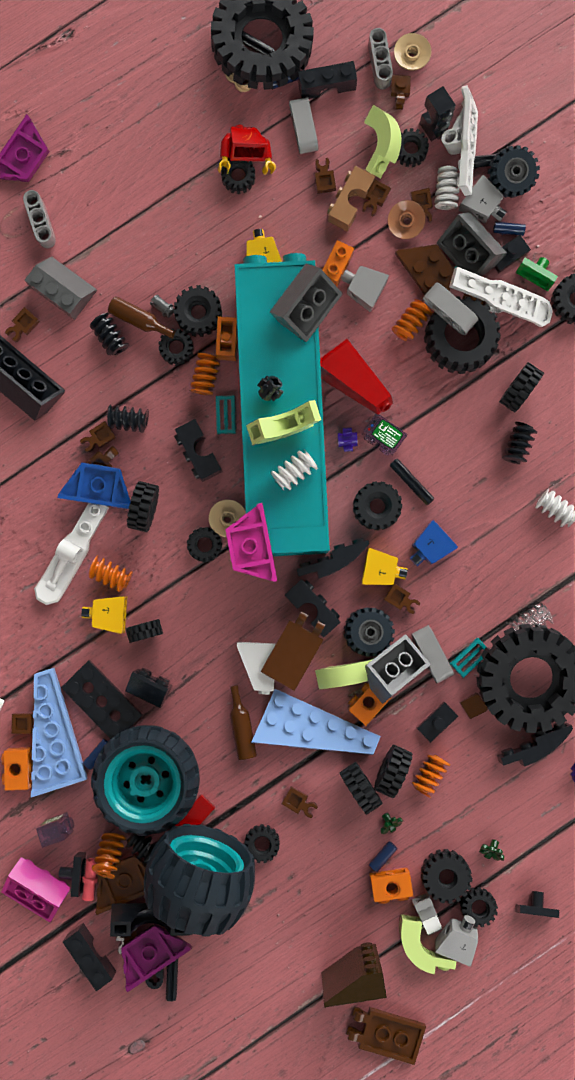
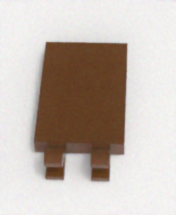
M302 611L295 623L289 620L261 670L265 675L293 691L296 690L324 640L319 635L324 629L325 624L318 621L311 633L302 627L308 617Z
M354 1007L353 1019L357 1022H363L364 1026L362 1032L355 1027L348 1026L346 1032L348 1040L359 1042V1049L415 1065L426 1030L425 1023L369 1007L368 1012Z

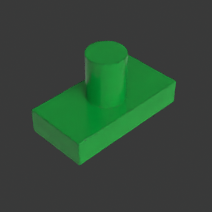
M525 257L515 272L546 291H549L558 277L546 270L549 261L544 257L539 258L537 263Z

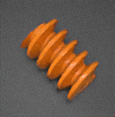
M414 299L410 303V307L401 315V319L397 320L396 325L392 327V331L401 340L407 341V338L413 340L412 332L418 334L419 331L416 326L423 327L421 320L427 322L428 319L425 314L431 316V310L419 299Z
M198 353L197 356L200 360L196 361V365L199 367L194 368L196 374L192 376V379L196 382H191L190 386L193 389L189 391L200 395H213L209 388H215V385L210 383V381L217 380L212 373H218L214 366H220V363L216 361L217 357L211 354Z
M98 555L93 560L89 569L90 579H93L95 576L96 582H100L103 579V585L110 583V588L112 589L117 586L118 592L127 587L133 571L126 575V568L119 571L118 564L112 568L111 561L105 565V558L98 562Z
M435 754L427 755L430 762L424 761L423 764L426 766V769H419L423 775H416L415 777L419 782L411 783L416 790L429 798L431 796L428 792L435 793L432 785L439 786L436 779H443L440 772H447L444 765H451Z
M104 833L101 836L103 841L99 843L100 849L96 853L98 856L94 859L96 864L92 865V870L102 877L114 879L115 876L111 874V871H117V868L113 866V863L120 862L115 856L122 855V852L117 849L124 848V844L120 843V840H126V838L117 833Z

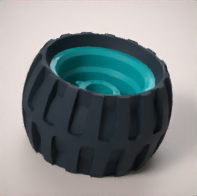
M149 725L126 729L108 741L95 761L91 776L93 799L96 807L103 813V818L108 823L111 822L117 826L118 830L125 833H134L138 836L159 834L178 824L191 810L196 800L200 783L198 763L189 745L176 733L163 727ZM150 756H153L155 758V763L150 764L148 758ZM131 761L136 763L135 768L129 767ZM168 771L169 777L162 776V772ZM149 774L151 776L150 780L145 781L143 778ZM124 781L130 782L129 788L124 787ZM158 790H162L164 792V795L162 797L157 796ZM138 796H143V797H144V801H143V802H139V801L137 800V797H138Z
M199 824L173 826L161 836L149 856L144 874L146 905L158 920H162L167 926L181 930L186 934H196L204 937L224 934L242 917L252 897L255 884L253 854L237 838L219 829Z

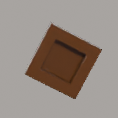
M33 713L12 714L11 734L33 733Z

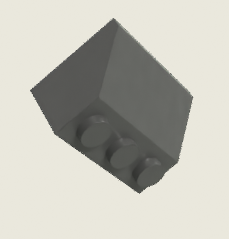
M470 212L458 214L437 241L438 246L457 267L479 276H484L493 269L507 253Z
M52 256L35 265L24 280L30 288L74 320L97 291L96 288Z
M306 263L271 309L270 313L281 325L307 342L343 293L321 268Z
M405 634L365 665L370 689L383 704L431 664Z

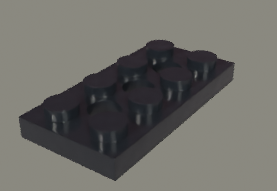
M88 660L61 687L110 739L120 732L129 729L143 715L91 660ZM86 682H90L94 686L91 693H87L84 690ZM99 696L106 697V706L98 705L97 699ZM112 710L120 712L119 720L111 718L110 713Z

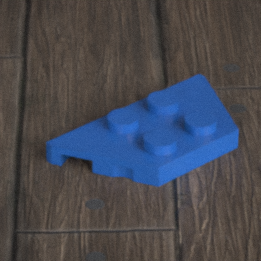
M83 462L80 463L57 496L60 499L129 509V504L131 503L120 468Z

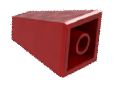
M345 339L320 358L321 378L324 382L377 415L387 411L393 404L389 391L348 339Z

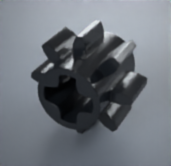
M266 376L257 384L260 387L258 393L265 401L272 400L274 402L283 394V391L280 389L282 382L275 376Z

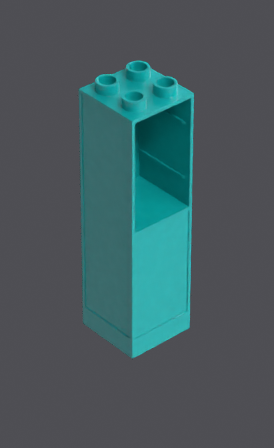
M302 253L286 254L283 256V262L268 263L265 256L250 255L243 258V264H235L246 514L259 503H263L273 556L327 554L330 551L319 326L309 340L305 342L281 325L270 313L304 265L307 263L316 266L315 260L306 261V255ZM266 376H275L282 382L280 389L283 391V394L274 402L272 400L265 401L258 393L260 387L257 384ZM315 400L321 421L315 423L313 427L278 440L252 445L246 425L260 418L286 413L308 401ZM305 449L316 463L318 469L315 470L310 467L311 475L304 472V480L297 477L298 485L291 482L292 489L289 490L284 487L283 491L271 475V472L275 471L279 474L278 466L285 469L284 462L288 461L292 464L291 456L298 458L297 452L301 451L305 454Z

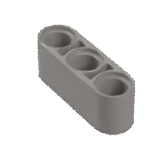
M375 28L370 32L368 49L375 86L384 90L391 84L393 69L386 32L381 28Z
M308 97L290 100V112L299 153L304 154L318 151V141Z
M29 190L24 194L23 201L35 238L43 248H51L55 245L56 238L45 204L38 192ZM37 199V202L31 205V202ZM39 217H43L42 221L36 222ZM45 234H49L46 240H42Z
M435 283L423 297V301L462 335H465L478 321V317L473 311L439 283Z
M429 625L411 634L419 651L431 664L428 666V669L436 683L454 675L453 669Z

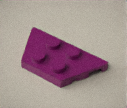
M27 114L0 152V179L29 182L49 153L46 144Z
M157 924L152 925L124 944L121 951L124 960L123 969L126 978V991L129 992L192 949L191 944L177 936H170L166 929Z

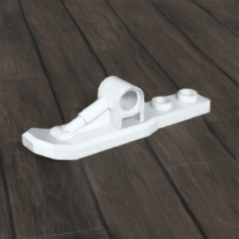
M468 85L461 88L464 100L462 101L463 108L459 116L456 118L452 129L446 130L441 137V141L449 154L461 153V160H458L460 176L457 177L458 189H461L464 196L472 195L478 110Z
M456 267L453 271L449 287L486 301V304L491 307L490 312H506L534 323L539 327L550 323L553 313L550 301L542 296L502 280H489L459 267Z
M88 503L73 531L58 545L53 559L34 588L38 601L45 605L59 602L89 552L90 540L107 513L108 506Z

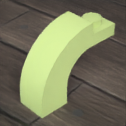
M373 105L364 123L376 131L378 141L376 150L365 170L381 179L389 162L391 161L395 164L401 149V131L397 121L391 115Z
M312 400L286 413L260 418L246 426L252 445L278 440L304 431L321 421V417L315 400Z
M374 658L315 670L319 689L367 682L365 665Z
M401 914L399 921L400 939L405 953L411 962L421 970L431 974H435L436 967L444 971L449 969L455 970V960L428 950L421 944L422 921L420 917Z

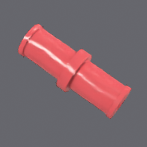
M95 858L86 859L85 876L82 877V882L84 883L82 900L84 901L94 900L95 884L98 882L97 874L92 870V865L96 864L94 862Z

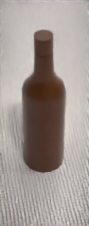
M117 296L110 301L108 306L109 314L145 332L157 331L169 338L174 337L175 331L161 325L152 313Z
M238 685L230 686L233 700L230 719L238 760L254 758L257 756L255 743H251L254 736L250 715L241 703Z

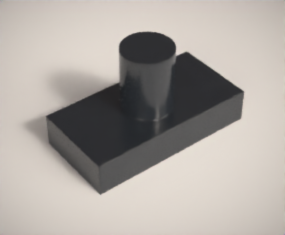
M518 235L502 246L507 253L495 266V269L499 273L530 252L531 249L521 235Z
M443 702L417 729L431 743L458 715L446 702Z
M78 852L74 856L73 868L60 867L59 879L72 880L70 897H79L83 892L84 883L82 882V877L85 874L86 852Z
M532 891L531 906L515 905L516 913L559 918L560 910L543 908L544 892Z

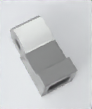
M425 893L412 899L427 934L431 935L442 930L429 894Z

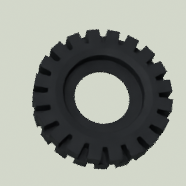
M220 0L219 8H215L213 21H211V46L218 66L222 64V71L228 77L234 74L233 81L240 85L243 84L245 79L248 80V88L257 89L259 82H263V89L266 90L273 89L274 81L281 87L288 84V77L295 80L298 77V71L300 69L304 70L307 66L312 51L314 27H312L313 20L311 14L307 13V6L302 0L298 3L297 0ZM257 19H266L275 23L282 32L283 40L280 47L268 55L249 51L244 46L241 37L244 27L249 22Z
M529 624L519 625V630L516 631L511 627L504 631V637L500 638L497 635L490 641L493 644L491 649L487 647L484 649L481 655L484 660L483 662H478L477 672L479 677H476L477 687L480 690L479 694L491 714L503 725L508 724L511 729L519 732L521 728H524L526 733H536L537 727H540L543 732L551 730V723L556 722L560 726L567 721L564 717L566 713L573 716L575 714V646L559 631L553 628L548 629L545 625L535 624V627H531ZM526 658L542 659L551 668V685L546 692L537 697L526 698L518 695L513 690L510 682L513 668L517 663Z

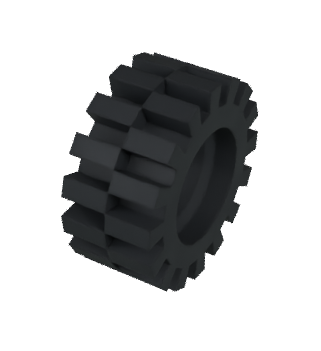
M410 128L409 132L407 129L403 133L401 132V149L397 161L400 160L401 165L406 163V167H409L410 164H412V167H415L416 164L420 165L425 160L429 143H427L428 138H424L425 134L423 132L419 134V129L416 132H413L414 128ZM408 142H413L418 146V151L414 154L407 153L404 145Z
M229 158L228 161L231 164L229 173L227 174L226 167L223 166L221 168L223 185L226 186L227 190L231 189V193L237 191V194H241L240 191L246 193L247 188L250 190L255 183L253 163L251 161H230ZM242 169L246 175L243 180L236 181L231 177L232 171Z
M173 328L171 330L175 331L174 337L169 338L162 335L158 348L166 362L179 366L180 363L183 365L186 360H190V356H193L194 346L189 334L187 335L184 330L182 332L181 329L174 330ZM175 340L181 341L184 346L182 352L178 354H173L169 350L170 343Z
M208 527L195 529L187 540L189 554L198 561H212L221 553V537ZM203 537L209 538L212 542V547L208 552H201L197 547L198 541Z
M159 619L125 628L129 643L163 634Z
M261 824L249 830L244 844L248 847L249 852L253 854L254 860H257V863H260V861L267 863V860L271 861L274 856L276 857L279 851L280 840L274 828L271 829L269 825L266 827L264 824ZM261 836L266 837L270 842L268 849L264 851L258 850L254 844L255 840Z
M477 887L476 890L471 888L470 892L466 891L467 895L465 897L462 895V902H460L462 914L474 918L475 927H478V925L484 927V924L490 925V920L494 922V915L497 916L498 913L496 910L498 905L492 894L484 888L482 890L480 887ZM476 900H482L486 903V909L481 914H476L472 911V904Z

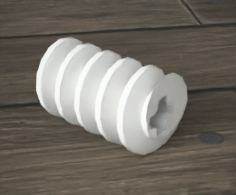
M443 166L438 169V183L436 184L437 190L434 206L437 209L451 210L458 207V204L455 202L459 200V197L455 194L460 192L456 188L458 187L457 177L460 176V173H457L458 169L454 166Z
M305 449V454L301 451L297 452L298 458L291 456L292 464L285 461V469L278 466L279 474L275 471L271 472V475L283 491L284 487L289 490L292 489L291 482L298 485L297 477L304 480V472L311 475L310 467L315 470L318 469L316 463Z
M547 489L539 498L535 508L543 506L541 513L549 511L548 518L555 515V523L562 520L560 527L566 524L568 527L571 526L575 521L574 505L570 504L567 506V500L561 502L562 497L560 495L554 498L555 491L548 493L549 489Z

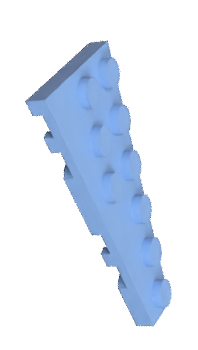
M55 668L34 674L31 797L88 779Z
M274 689L251 743L373 755L381 736Z

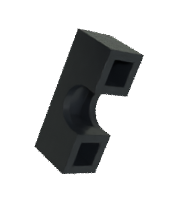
M354 61L298 71V85L301 98L308 97V99L320 97L321 91L327 88H337L338 93L356 90L357 74Z
M444 86L426 97L424 106L427 112L421 115L419 122L431 142L436 138L438 140L441 139L442 134L448 130L456 107Z
M196 419L175 429L177 434L174 437L179 446L183 444L186 450L183 452V455L187 462H192L194 468L191 470L196 479L200 478L204 482L223 472L213 453L207 456L196 454L195 447L197 443L205 439Z
M301 579L285 596L297 609L305 603H312L316 606L317 616L311 622V625L315 627L318 621L325 624L321 632V636L324 638L341 623L338 620L341 616L333 608L331 610L325 605L327 601L321 594L317 596L312 591L314 587L308 580L304 582Z
M82 923L66 935L63 944L95 991H98L113 980L116 970L106 955L101 957L96 952L93 945L94 938L85 924Z

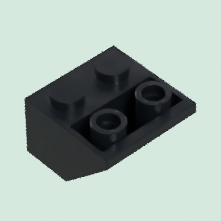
M145 668L133 671L125 691L161 708L173 686L169 684L170 680L162 676L156 678L152 676L153 672Z

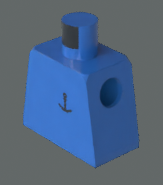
M432 520L412 544L417 552L410 557V560L416 566H419L424 560L431 565L457 549L458 546Z

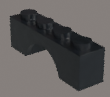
M146 903L112 904L110 937L131 936L137 927L148 923L163 926L167 929L170 936L190 935L176 928L173 929L162 920H158L153 915L151 909H148Z

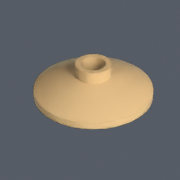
M409 33L403 35L395 44L394 57L396 62L406 70L414 71L423 68L431 57L430 43L420 34Z
M234 500L219 501L210 510V527L219 536L227 537L225 529L246 514V511L241 504ZM229 517L231 519V522L226 523L224 521V518Z

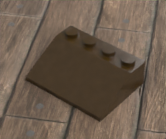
M369 942L361 944L321 972L325 1008L387 998L376 944Z

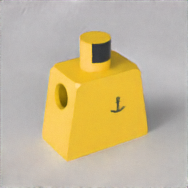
M263 229L253 230L254 239L247 241V256L262 255L267 258V263L282 262L274 238L265 237Z
M368 548L361 584L394 585L395 578L406 579L408 568L398 567L397 557Z
M128 597L93 600V607H82L81 616L82 618L92 619V627L123 634L126 628Z

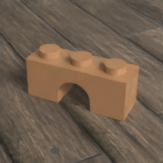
M356 165L353 171L349 170L344 180L346 182L345 186L339 188L335 204L331 203L328 208V222L348 232L357 216L358 210L350 205L348 200L353 196L365 199L375 180V175Z

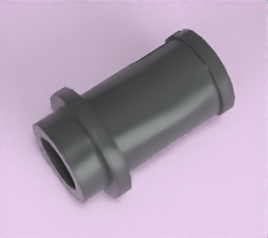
M155 295L151 299L150 304L158 309L163 317L169 318L173 315L175 308H173L172 304H168L159 295Z

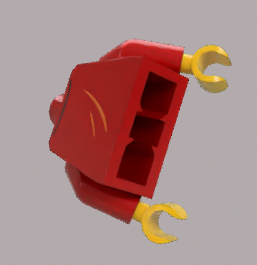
M242 124L232 126L230 133H227L222 139L220 158L222 160L218 166L219 173L222 166L226 167L227 174L229 173L231 166L228 161L229 158L230 161H265V165L262 167L263 174H267L268 168L271 174L275 171L276 165L271 161L270 142L261 135L257 128L244 127Z

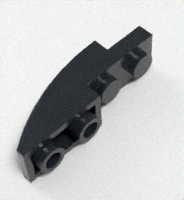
M363 538L353 540V545L345 547V543L333 546L334 550L331 551L332 559L326 556L317 559L318 563L312 565L310 561L299 564L300 568L296 569L298 577L317 572L320 579L339 571L354 561L369 545V540L364 541Z
M564 722L560 726L557 723L553 724L554 727L548 731L543 732L541 729H538L536 734L531 735L533 743L528 741L520 744L519 748L504 749L501 751L502 754L497 755L498 760L503 766L516 761H520V764L524 767L533 764L560 746L569 736L573 727L571 724Z

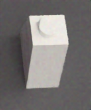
M237 642L238 651L253 689L258 691V694H270V691H274V679L262 673L261 670L276 643Z

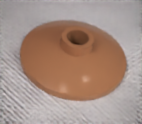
M400 201L389 212V229L392 234L400 239L416 237L425 226V212L414 201ZM405 218L411 219L409 224H404Z

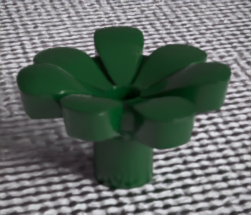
M389 813L383 814L382 818L385 823L380 832L381 834H386L389 830L391 833L395 832V827L400 826L404 822L403 819L391 818Z
M492 839L490 846L482 844L479 852L485 854L484 857L486 859L493 857L494 860L504 861L503 851L498 849L499 841Z

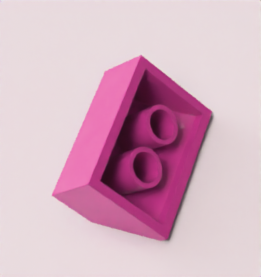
M21 857L8 875L1 893L51 923L71 887L65 881L51 876L47 870L35 866L31 860Z

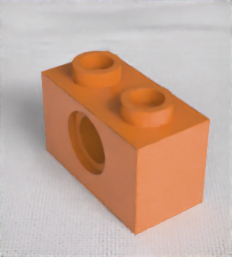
M339 240L336 241L322 269L336 287H338L341 277L354 253L353 247Z
M218 317L217 360L236 361L237 318Z
M368 681L361 688L363 692L358 697L355 695L348 702L350 705L348 710L365 726L391 699L389 698L382 704L370 689ZM370 696L373 698L371 706L363 705L365 697Z
M32 747L6 749L1 757V763L4 765L2 784L5 785V790L30 789L32 787L31 772L33 769ZM14 764L19 765L20 773H16L13 770Z
M408 867L369 873L374 902L385 904L393 899L405 901L409 897H413ZM390 883H395L396 888L394 890H388L387 885Z

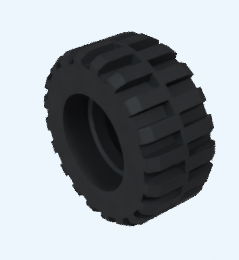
M458 296L456 298L478 317V321L473 325L479 336L477 346L471 351H459L453 348L447 342L444 333L448 323L435 311L426 326L424 343H427V353L432 355L430 359L433 362L437 361L439 363L438 367L441 369L446 367L450 373L458 371V374H464L466 371L473 372L478 367L481 368L492 357L498 347L497 343L500 340L501 334L498 333L500 323L495 322L497 318L495 312L492 314L489 312L490 306L487 304L485 306L481 305L482 301L479 299L472 301L469 296H465L464 299Z

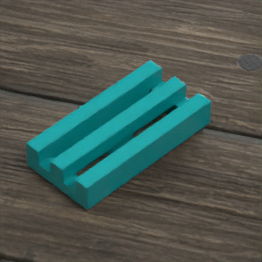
M235 395L216 396L217 435L236 434ZM220 400H224L223 430H221ZM228 400H231L232 429H228Z
M478 637L475 638L449 664L464 678L484 658L480 655L464 671L461 669L478 652L486 648L485 644ZM479 644V646L463 662H461L458 666L456 665L474 646Z

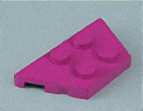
M259 503L255 508L225 529L232 567L234 571L276 582L277 576L263 503Z

